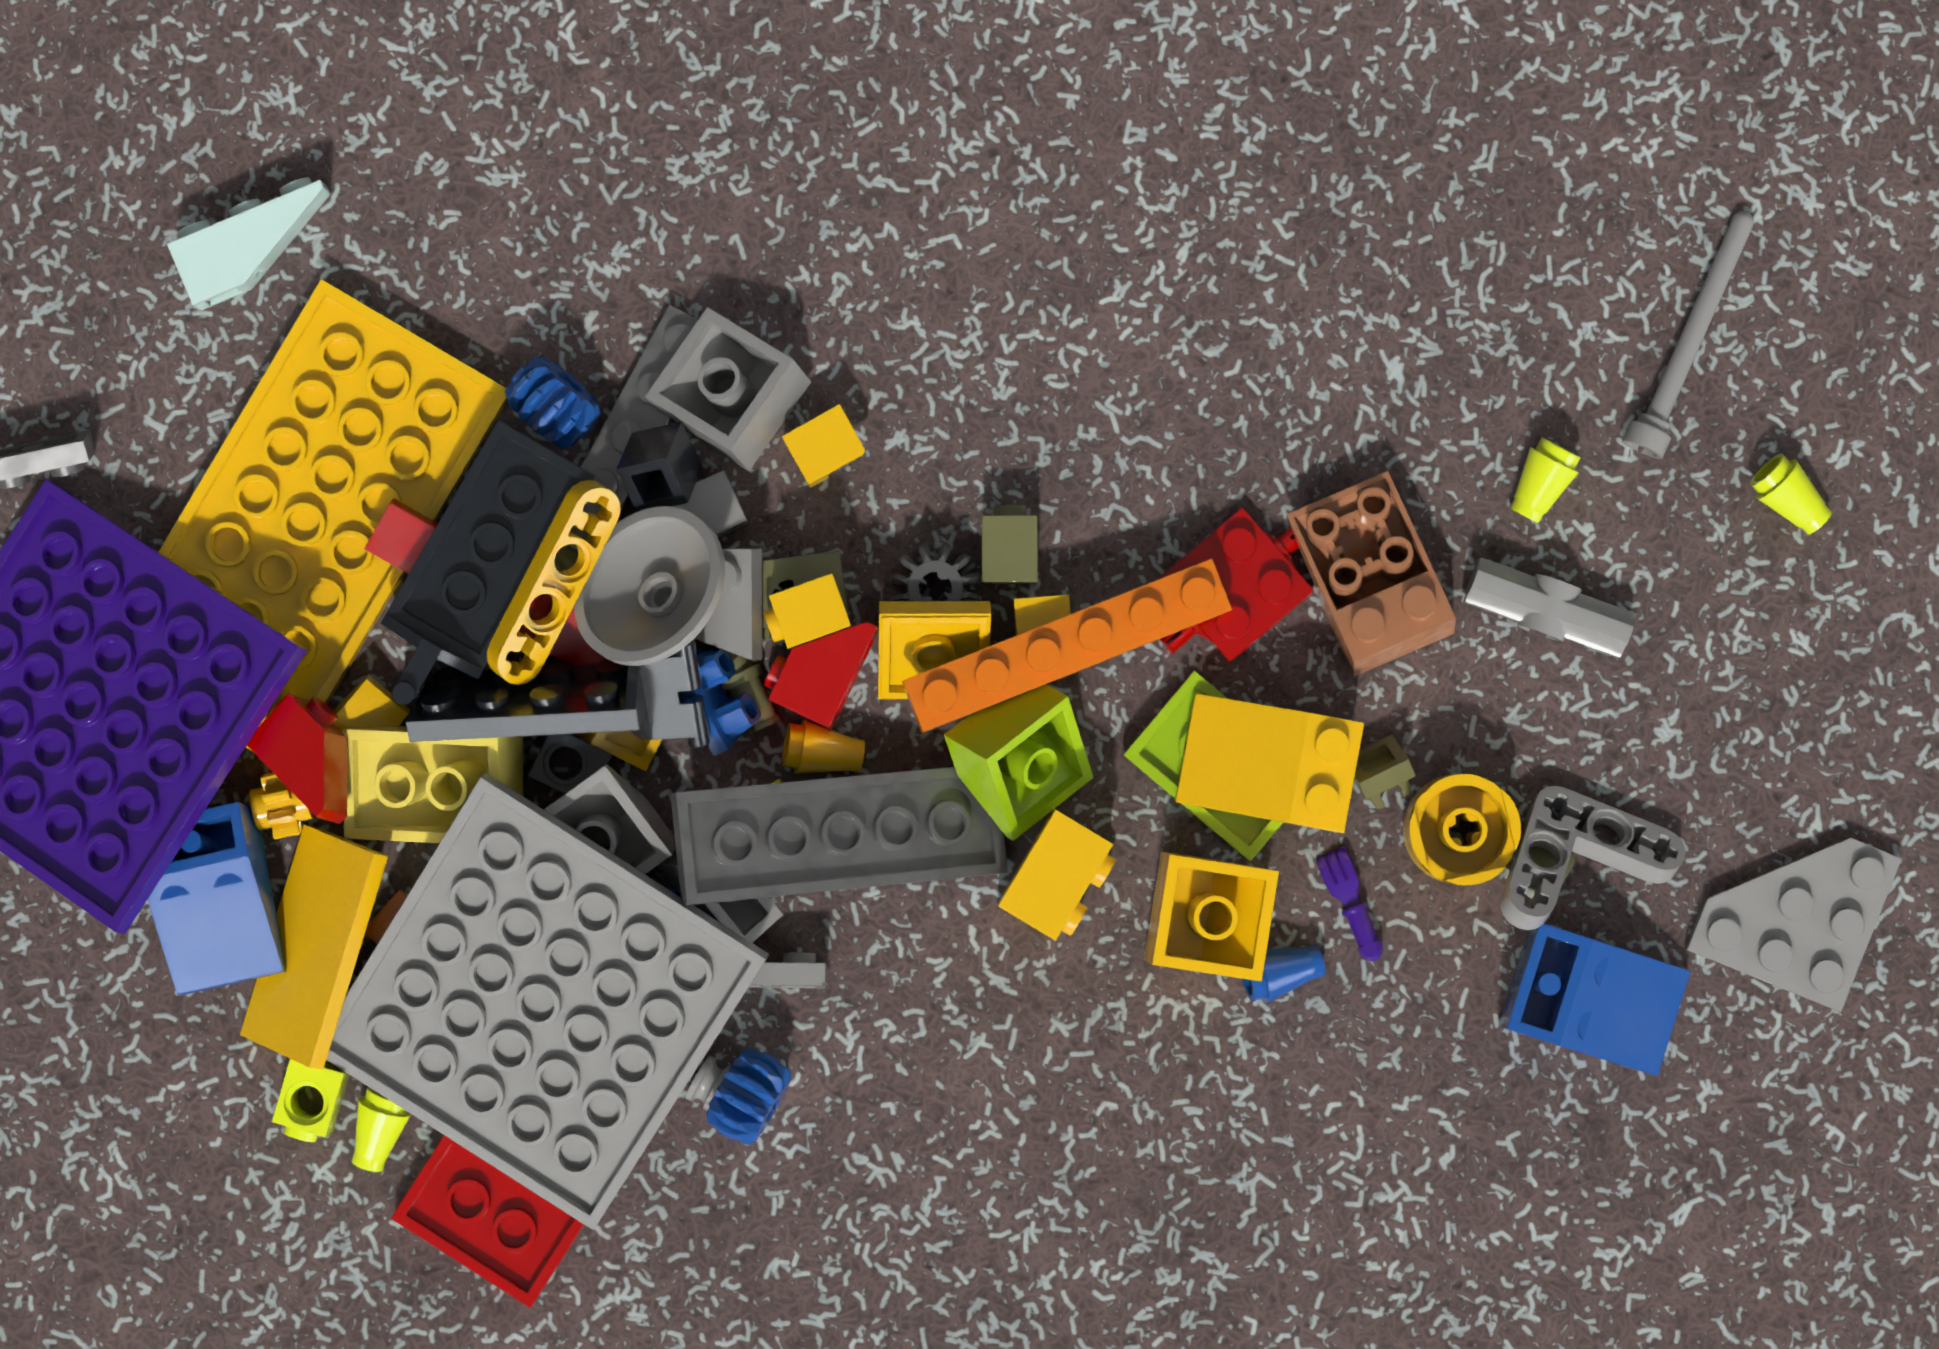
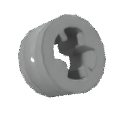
M709 1056L697 1072L685 1098L691 1102L694 1099L701 1100L704 1104L703 1109L708 1111L718 1086L731 1067L727 1066L721 1069L716 1065V1058Z

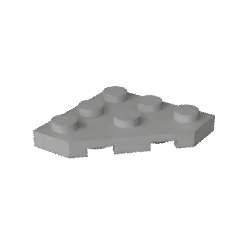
M1845 838L1826 848L1705 898L1685 950L1841 1012L1902 858L1853 838Z

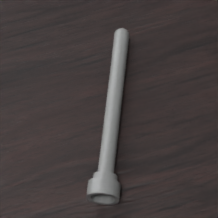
M1739 211L1733 216L1647 413H1640L1637 421L1630 422L1622 440L1625 446L1638 451L1639 446L1644 447L1641 453L1655 459H1663L1671 441V437L1668 435L1671 426L1667 423V420L1754 225V218L1749 212Z

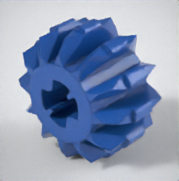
M532 358L525 367L522 366L511 378L512 382L505 389L509 406L518 413L519 419L526 422L533 432L540 434L547 442H553L561 448L573 447L581 438L584 439L594 428L595 421L601 415L596 398L586 390V386L577 381L573 374L568 373L558 363H553L548 358Z
M751 1047L745 1049L734 1060L731 1068L726 1072L724 1079L718 1086L707 1111V1122L718 1129L720 1134L733 1141L738 1140L746 1145L755 1142L759 1135L763 1133L776 1109L781 1104V1100L788 1090V1085L791 1081V1070L782 1065L780 1060L765 1051L762 1053Z

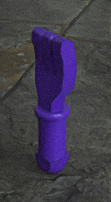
M1344 845L1337 848L1336 851L1332 850L1327 852L1326 855L1322 854L1316 857V863L1327 889L1346 908L1341 913L1343 917L1347 918L1359 947L1357 951L1365 960H1378L1383 953L1382 939L1379 940L1366 909L1368 907L1367 903L1360 902L1358 894L1361 882L1347 846Z

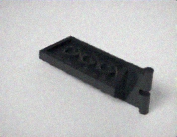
M497 421L381 621L382 625L417 647L393 688L392 696L397 703L408 704L419 694L438 660L479 679L488 663L487 650L489 643L566 494L572 486L580 481H594L596 475L505 422Z
M695 639L670 657L647 665H622L608 659L601 660L597 664L574 665L572 662L564 660L550 662L542 667L534 679L519 685L508 683L491 668L483 670L479 679L454 667H446L430 674L406 721L409 742L628 730L640 740L687 738L688 745L691 747H703L710 743L703 695L683 694V691H693L702 686Z

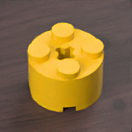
M1452 774L1430 781L1410 800L1403 820V837L1411 859L1428 876L1449 884L1476 885L1493 879L1508 865L1521 838V822L1518 810L1511 797L1494 782L1474 774ZM1460 814L1463 821H1470L1474 825V831L1466 834L1467 843L1463 845L1459 838L1450 837L1449 827L1456 824L1455 816Z

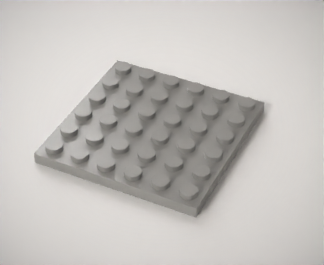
M485 773L478 780L346 995L326 1060L594 1230L769 954L695 906L684 905L681 897Z

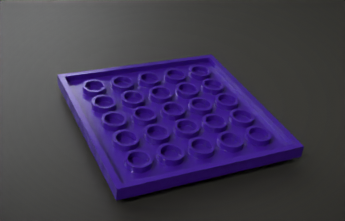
M48 479L44 481L0 549V852L113 931L125 935L307 650Z

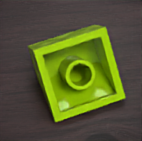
M1047 684L974 712L944 734L958 777L1005 836L1013 841L1094 778L1069 698Z

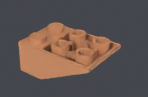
M1388 471L1287 514V519L1326 616L1353 677L1455 634V614Z

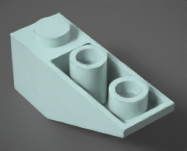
M309 177L301 178L279 189L281 196L261 204L259 199L248 200L232 207L228 211L230 214L228 219L211 226L208 220H203L179 230L178 235L180 239L168 243L167 246L192 305L202 311L252 290L330 196L328 187L321 180L312 183Z

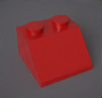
M864 622L792 648L787 659L778 655L764 683V686L772 689L768 700L832 730L879 632L877 626Z

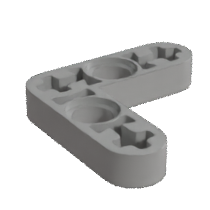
M1560 786L1546 787L1539 792L1527 812L1521 838L1501 896L1500 908L1506 920L1519 929L1533 930L1542 926L1557 903L1572 852L1644 881L1659 884L1673 878L1685 859L1686 850L1682 840L1675 833L1664 827ZM1550 807L1559 810L1560 821L1551 818L1552 812L1549 809ZM1582 817L1586 819V821L1579 831L1575 828L1580 822L1578 818ZM1595 825H1606L1612 828L1618 835L1619 843L1615 845L1603 843L1595 836L1593 827ZM1634 838L1637 842L1632 848L1634 852H1631L1627 848ZM1539 847L1547 850L1553 856L1555 866L1545 868L1535 864L1530 858L1529 849ZM1652 848L1661 852L1663 863L1654 859ZM1530 883L1538 885L1532 899L1533 909L1524 906L1525 898L1523 894Z

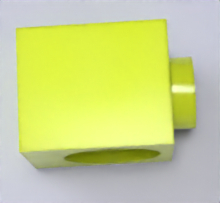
M290 1059L272 1122L286 1126L284 1134L298 1140L316 1142L317 1136L327 1137L334 1130L350 1075L326 1061L324 1069L309 1068ZM311 1086L322 1094L324 1105L319 1114H309L302 1110L298 1103V1093L301 1087Z

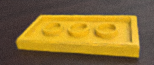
M303 825L276 914L286 972L257 978L240 1032L241 1036L309 1068L324 1069L387 863V855L321 828Z

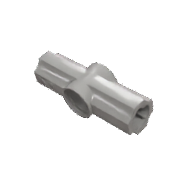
M1481 557L1478 558L1472 571L1463 599V603L1518 622L1517 626L1526 631L1533 629L1547 634L1546 638L1559 642H1564V639L1587 649L1590 648L1615 658H1621L1632 634L1636 613L1581 594L1582 589L1572 584L1541 574L1531 576L1507 565Z

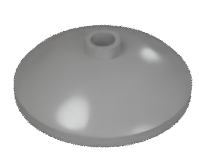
M661 506L648 508L619 521L615 525L574 605L576 623L587 644L606 659L629 666L647 665L661 661L688 645L710 620L722 593L725 578V560L716 534L699 517L677 507Z

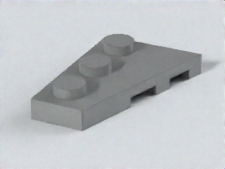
M722 549L725 560V578L722 593L710 620L694 639L752 661L762 660V549Z

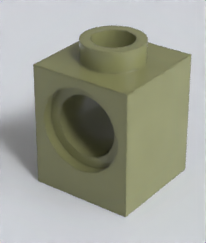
M1022 505L993 506V516H982V584H1037V515H1026V506Z

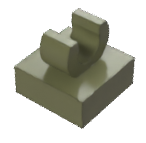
M1392 734L1359 749L1354 783L1366 800L1370 799L1377 809L1385 807L1384 801L1381 798L1382 792L1398 786L1404 797L1411 794V785L1408 780L1416 775L1408 757Z

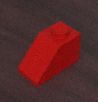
M288 693L257 728L247 746L317 818L340 824L347 817L348 738L334 724L338 716L326 703L315 696L310 700H306Z

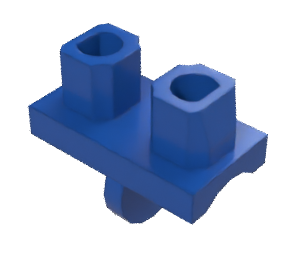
M696 645L702 686L693 691H683V694L703 695L710 735L708 746L715 756L727 751L744 731L761 717V712L753 697L748 693H743L729 700L720 685L730 680L736 673L735 664L729 653L720 648L702 652L699 645Z

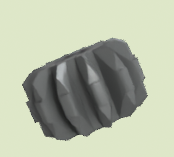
M926 543L920 544L919 554L923 564L917 566L912 558L906 554L900 558L903 567L912 573L910 578L900 574L890 575L889 581L891 584L908 587V592L895 594L890 597V601H933L931 597H921L919 591L920 585L927 586V582L924 579L933 574H937L940 582L949 581L951 584V594L944 592L946 601H981L980 595L963 591V586L974 585L980 582L981 576L979 572H972L960 577L958 572L968 565L970 557L963 553L951 566L947 563L951 552L950 544L943 543L939 550V559L931 561L928 545Z

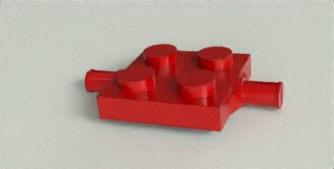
M1242 507L1158 578H1164L1212 559L1232 608L1229 612L1159 639L1165 645L1181 632L1179 636L1166 646L1171 655L1197 634L1199 637L1211 642L1230 664L1314 593L1311 586L1295 569L1291 554L1299 546L1296 538L1291 539L1294 536L1291 526L1275 538L1273 535L1262 530Z

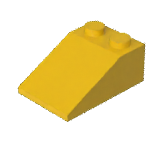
M1195 694L1175 802L1344 833L1364 723L1303 711Z

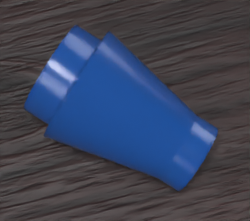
M1316 944L1307 947L1267 949L1262 982L1242 979L1246 994L1251 1001L1263 999L1265 1003H1269L1313 979L1325 976V964L1321 951Z

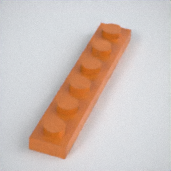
M1209 559L901 682L921 733H924L1229 612L1232 608L1212 559Z

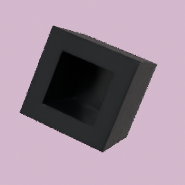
M676 422L631 433L616 470L636 512L653 507H672L688 503L702 465L682 422Z

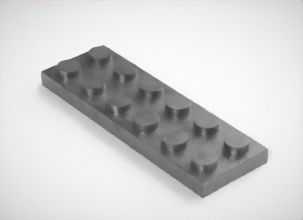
M955 767L670 794L680 893L684 905L1008 873L1004 833L958 777Z

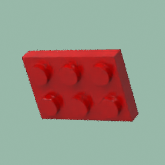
M445 1135L391 1217L392 1220L529 1308L533 1306L584 1226L583 1223Z

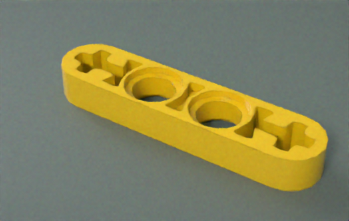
M580 481L568 491L489 643L487 662L491 669L508 683L516 685L527 683L540 672L618 521L621 511L620 502L616 494L597 481ZM587 501L591 503L597 502L601 505L597 514H587L583 511ZM573 525L581 531L584 530L588 533L585 540L573 531H570ZM575 544L578 548V558L575 564L568 570H556L554 563L556 553L565 545ZM541 594H550L553 606L549 614L541 620H531L529 617L531 602ZM521 625L537 634L536 637L532 639L526 633L523 635L519 632ZM510 650L513 652L521 650L524 653V658L521 662L512 661L510 663L506 660L507 654Z

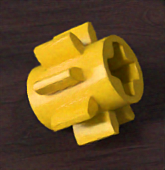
M273 772L260 776L262 787L251 789L249 793L252 815L257 829L272 828L274 840L299 835L303 828L301 821L314 819V814Z

